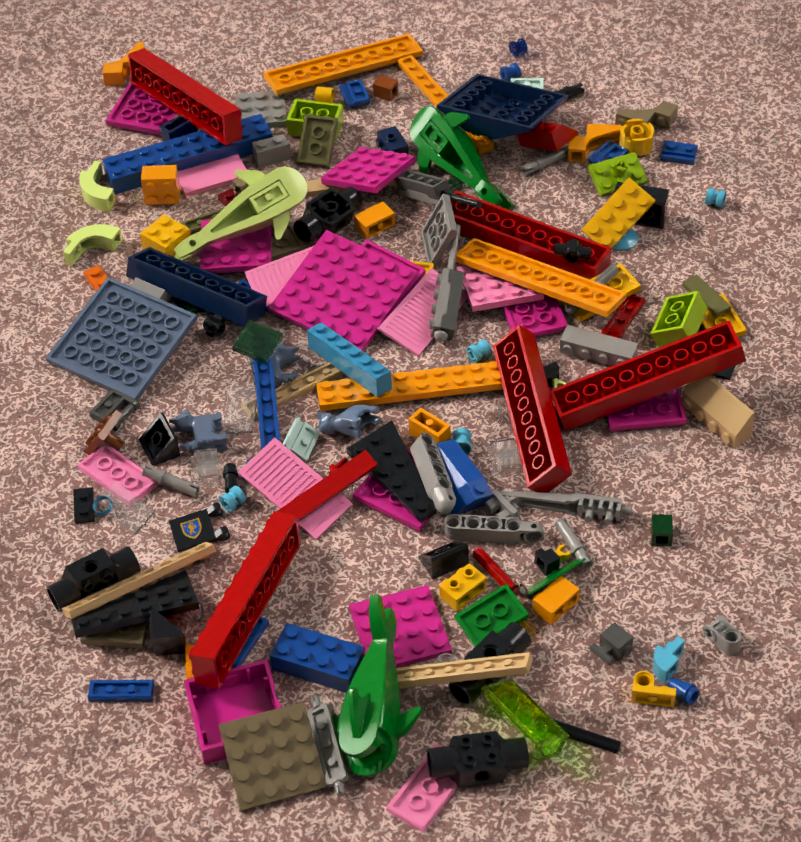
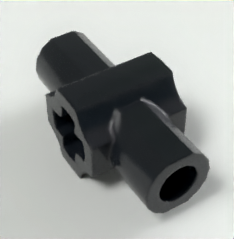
M571 239L566 244L556 242L554 254L563 255L564 259L569 263H575L580 258L590 259L592 248L582 246V243L577 239Z

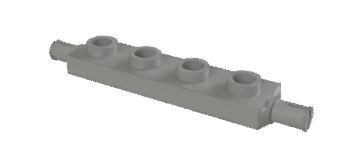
M313 694L310 696L313 707L307 711L325 781L329 788L335 787L337 797H342V795H346L343 783L350 778L342 749L339 745L332 713L327 703L320 702L319 694Z

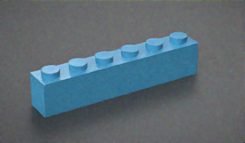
M322 322L307 329L309 348L378 397L392 389L391 371Z

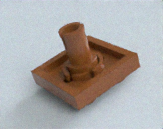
M115 410L111 415L108 413L95 427V432L86 440L85 444L87 446L83 452L87 455L92 454L104 441L119 451L125 441L121 440L111 431L122 413L118 410Z

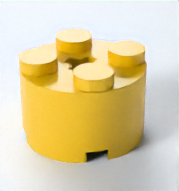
M642 119L626 121L625 125L620 127L619 145L628 149L629 153L635 152L637 156L649 155L651 153L654 140L653 125L651 123L649 125L644 123Z

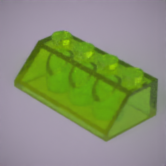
M513 679L482 687L481 691L487 702L508 722L509 726L514 728L521 737H525L526 742L539 756L545 760L559 755L569 735Z

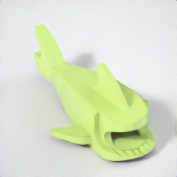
M280 167L266 175L258 170H235V176L249 186L235 197L201 231L189 236L174 248L176 253L174 257L185 261L207 245L252 233L272 224L275 238L280 240L289 224L290 212L301 204L306 197L308 189L305 178L300 172L291 167Z

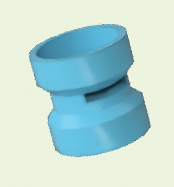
M709 187L705 204H714L717 207L723 208L727 191H716L714 188Z
M483 339L478 341L477 345L472 344L468 346L467 354L473 363H477L483 357L488 358L492 356V349L489 343Z
M466 428L454 430L452 439L456 440L466 454L470 453V430Z
M236 485L230 488L228 493H224L219 497L220 504L229 513L233 512L237 505H242L247 500L244 492Z

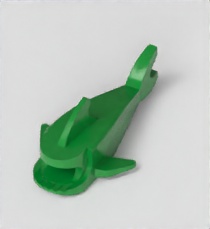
M432 106L422 108L416 114L410 127V137L420 149L418 152L420 173L427 174L433 161L472 187L482 200L513 211L516 206L501 190L489 182L472 140L466 131L460 127V125L470 119V115L455 112L444 115L440 110Z
M379 594L370 595L369 622L373 641L350 683L342 704L340 716L332 715L339 737V745L346 753L347 765L355 775L361 777L382 773L394 763L398 752L399 738L405 736L411 730L423 712L422 708L417 706L401 714L393 648L397 630L396 617L392 608L384 609L383 600Z

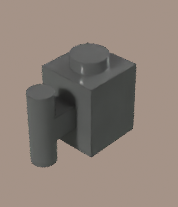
M614 622L600 634L599 646L593 643L590 646V650L610 665L614 658L619 661L623 656L627 657L633 650V636Z

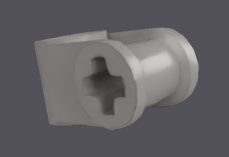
M720 615L710 625L706 624L703 626L704 635L723 653L729 656L739 653L741 633L724 616Z

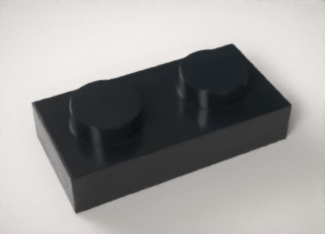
M93 487L73 489L75 524L95 522Z

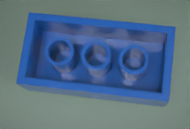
M286 623L270 654L271 668L274 671L347 693L350 683L365 656V646Z

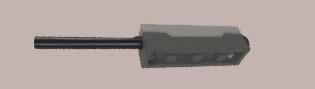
M409 169L395 178L401 196L436 205L442 194H447L451 201L476 208L482 207L481 201L450 193L447 179Z

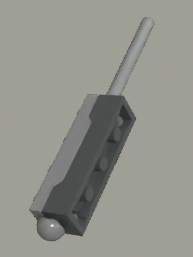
M456 224L458 233L451 241L448 268H443L442 273L437 275L436 285H439V288L435 289L433 299H436V303H433L431 314H434V318H430L428 327L432 329L431 336L439 342L453 339L457 323L464 272L454 270L461 226Z

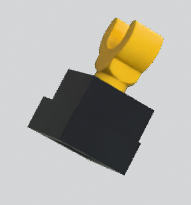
M564 544L558 546L555 551L552 548L546 551L543 548L535 551L534 563L545 576L559 569L560 560H568L570 558L571 551L563 553Z

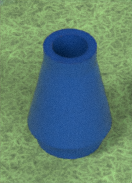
M671 677L666 684L667 687L676 688V696L684 704H693L699 697L700 690L697 689L695 684L678 680L674 677Z

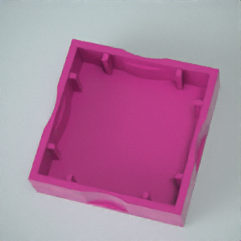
M267 659L231 669L220 689L195 684L194 678L184 680L204 765L227 759L218 724L281 708L276 697L275 685Z

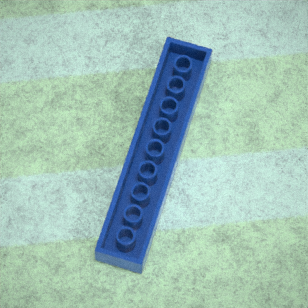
M262 114L253 115L241 119L243 128L242 139L229 145H224L202 130L102 159L104 173L111 188L114 189V194L142 187V166L177 165V170L181 171L236 154L242 158L253 155L252 142L271 138L273 135Z

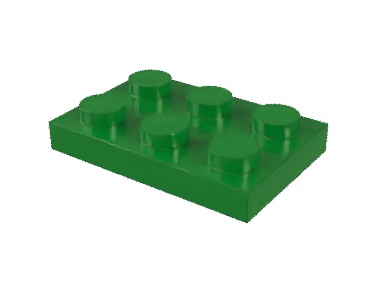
M507 583L454 615L456 622L474 647L492 630L499 634L509 623L520 624L530 618L529 613Z

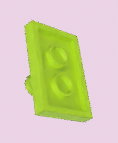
M635 152L590 164L587 167L600 197L614 193L617 182L624 183L629 177L638 185L648 182Z

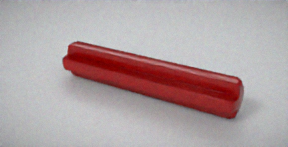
M481 547L473 550V557L500 586L507 583L512 591L516 589V584Z

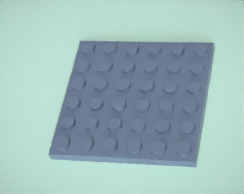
M107 277L45 359L48 363L109 391L113 388L138 401L198 318L194 313Z

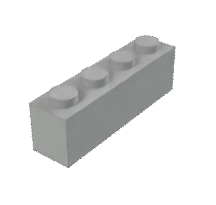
M567 325L560 339V353L613 366L636 357L638 343Z

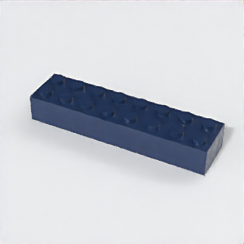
M151 247L128 257L126 277L133 279V281L137 277L164 289L169 295L176 297L178 300L188 302L194 307H200L208 313L218 314L223 319L233 321L239 326H246L265 315L267 295Z

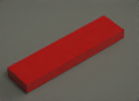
M634 294L627 297L601 334L621 339L645 304L646 299Z

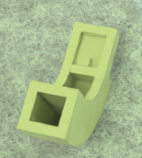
M94 161L88 171H81L79 181L82 196L86 203L93 208L109 212L116 201L114 189L98 185L103 176L101 162Z
M97 224L75 231L66 239L68 247L63 252L65 263L72 266L82 253L92 248H105L115 251L123 241L121 229L112 225Z

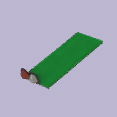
M586 559L570 561L528 589L520 584V587L516 585L515 592L521 596L532 594Z

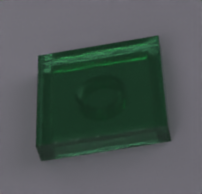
M249 320L232 346V351L267 364L282 340L283 333Z

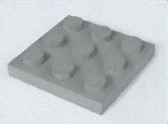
M274 91L235 94L236 106L241 109L242 113L241 119L262 114L268 127L287 126L284 94L276 95Z
M442 194L421 230L427 263H434V269L442 261L443 254L449 249L452 239L458 233L452 203L447 194Z

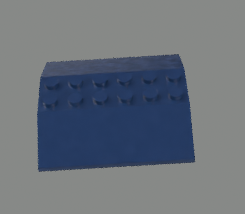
M476 74L437 104V109L445 115L450 112L470 115V119L460 125L462 129L475 136L482 135L488 139L496 140L531 131L566 101L568 95Z

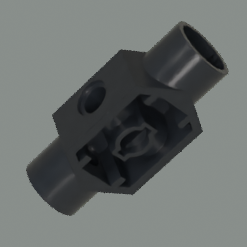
M347 187L341 192L329 188L306 204L303 216L294 222L295 234L303 242H310L317 236H322L326 230L335 234L350 224L354 212L361 208L363 202L360 193L353 187Z
M129 546L113 554L101 548L67 565L61 580L47 586L46 589L54 607L60 613L63 611L62 608L140 572L141 568L134 552Z
M511 622L499 634L492 630L464 660L523 653L531 645V637L522 626ZM502 677L451 682L448 687L457 701L463 705L470 706L481 694L485 695L490 689L494 690Z
M497 731L452 736L449 746L427 749L429 775L431 780L450 778L459 788L503 783L507 770L529 767V752L525 737L503 739Z

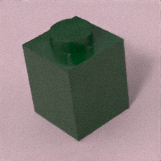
M652 514L651 546H672V515Z

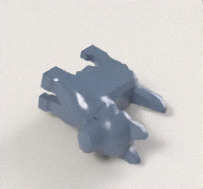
M284 344L276 346V351L272 353L275 389L280 387L282 383L294 381L298 376L297 373H282L281 367L301 358L300 355L295 354L299 347L284 346ZM249 356L252 374H254L253 356ZM252 375V377H253V382H254V386H255V377H254V375Z
M357 404L350 408L340 409L343 413L338 416L331 413L319 412L316 414V417L319 419V425L317 426L319 431L334 435L338 431L344 435L360 438L364 435L361 429L365 425L372 424V426L376 427L381 423L379 416L370 415V413L378 414L380 412L378 406Z
M183 410L176 418L169 419L170 423L175 424L171 427L173 432H192L194 434L195 440L180 444L181 448L187 451L198 449L202 452L227 450L225 431L216 434V431L222 430L221 412L192 416L189 410Z

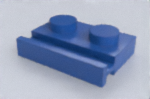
M361 79L346 82L345 85L339 84V90L347 109L350 106L358 107L370 104V97Z
M608 140L589 157L588 162L597 163L629 154V150L616 143L612 144Z
M664 140L660 161L694 165L698 145Z

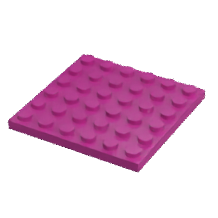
M326 230L268 307L270 313L306 330L322 322L364 352L379 331L378 327L392 313L416 279L418 271Z

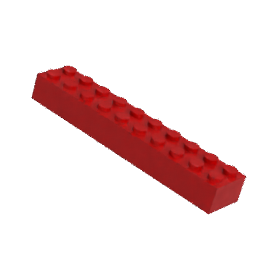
M145 48L128 54L130 81L133 85L186 120H189L192 124L224 145H229L242 139L243 128L241 125L242 113L240 108Z
M456 190L453 192V194L482 202V207L476 208L451 201L455 223L461 226L460 235L470 239H479L587 279H592L601 274L611 264V247ZM571 239H577L582 243V246L592 248L590 259L580 258L575 263H569L564 259L563 255L554 254L556 242L566 244Z
M729 320L550 390V394L565 431H568L746 362L743 347Z
M517 325L493 345V350L501 376L527 487L535 492L549 493L570 477L572 472L535 334L523 326Z
M274 511L270 519H267L265 528L259 533L256 543L250 548L249 555L246 560L242 561L240 570L234 575L233 582L229 588H226L221 602H218L214 614L212 617H209L204 631L200 632L198 641L189 651L195 684L220 689L301 546L296 515Z

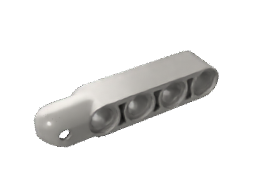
M421 433L411 445L410 451L428 497L433 500L435 508L439 513L447 515L452 511L456 503V497L452 489L453 486L434 438L427 433Z
M450 514L444 519V534L449 540L516 544L537 543L544 536V528L540 523L521 521L514 517Z

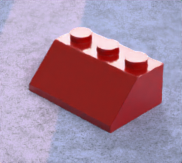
M540 122L531 131L517 134L522 147L558 151L577 136L578 131L562 124Z

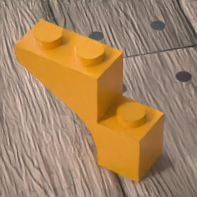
M138 42L121 60L104 63L103 78L105 85H124L127 74H130L128 54L145 48L144 42Z
M587 123V136H575L569 141L568 162H585L586 155L590 151L600 148L608 140L612 144L619 142L621 125Z

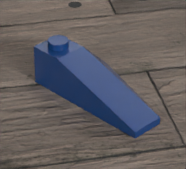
M455 439L437 443L436 445L456 497L455 506L450 513L462 514L484 507L485 502L491 499L493 493L483 475Z

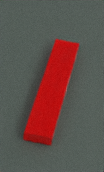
M364 450L276 512L296 515L297 522H299L378 467V464L367 450Z

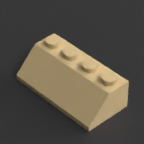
M710 375L687 384L682 391L683 408L689 410L698 421H702L708 426L709 430L716 433L725 444H729L735 449L751 438L755 412Z

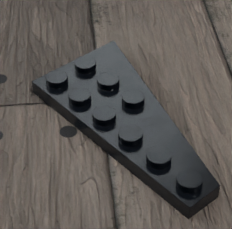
M392 420L347 448V454L352 459L364 450H367L378 464V467L368 474L420 523L436 514L433 500L428 497L421 477Z

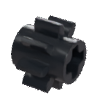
M215 314L205 318L203 330L206 331L207 335L213 338L214 335L220 336L223 334L226 328L225 321L222 320L223 317Z

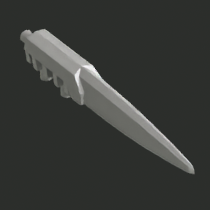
M499 491L503 496L508 495L511 497L516 495L520 500L518 505L565 512L569 515L578 514V517H582L583 513H586L584 518L586 522H591L595 514L601 520L605 516L604 523L610 525L612 524L613 517H616V521H620L622 513L632 514V507L623 506L621 498L582 493L568 495L544 492Z

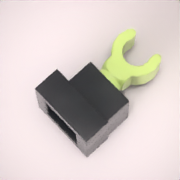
M556 362L543 367L549 387L557 388L566 384L559 380V366Z

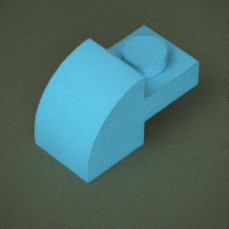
M679 636L672 642L669 641L664 648L658 645L654 651L653 672L664 684L678 670V657L683 653L685 642Z

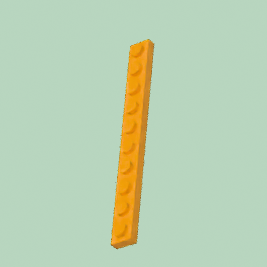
M412 55L397 60V65L436 108L437 104L449 96ZM466 132L479 155L494 149V144L486 136H475L470 132Z

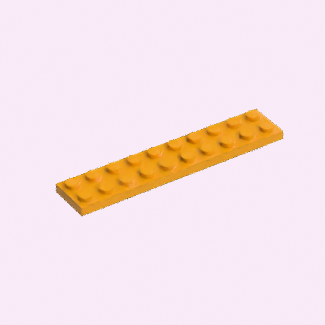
M408 33L263 72V77L274 93L279 95L397 63L398 59L412 55L414 58L423 56V50Z
M473 238L457 252L456 262L599 314L600 316L608 317L627 299L626 292Z
M496 361L391 374L392 389L378 397L353 379L316 383L320 411L350 408L357 404L369 406L503 389Z

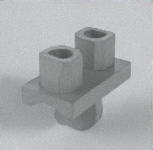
M497 489L493 490L491 499L485 502V510L489 514L498 510L497 517L516 518L520 510L518 506L519 498L516 495L511 497L508 495L503 496Z

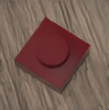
M231 188L217 196L218 200L226 207L238 194Z

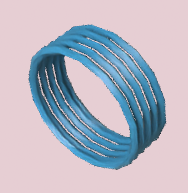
M99 496L93 503L94 511L101 516L109 514L113 508V502L107 496ZM103 499H108L110 501L108 509L104 512H97V504Z

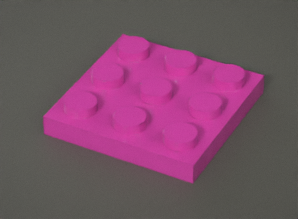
M544 295L543 300L501 307L510 330H513L517 325H521L533 332L535 337L564 332L568 325L557 299Z

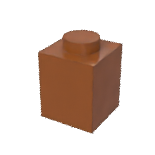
M380 75L372 85L374 96L391 102L399 93L398 80Z

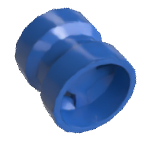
M512 63L509 67H501V79L511 81V78H521L519 65Z

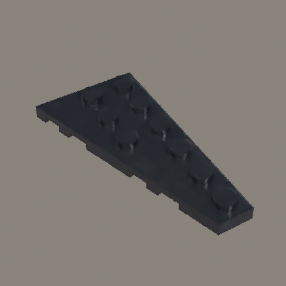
M182 571L72 619L75 637L79 638L151 621L150 611L153 608L163 617L200 609L187 571Z

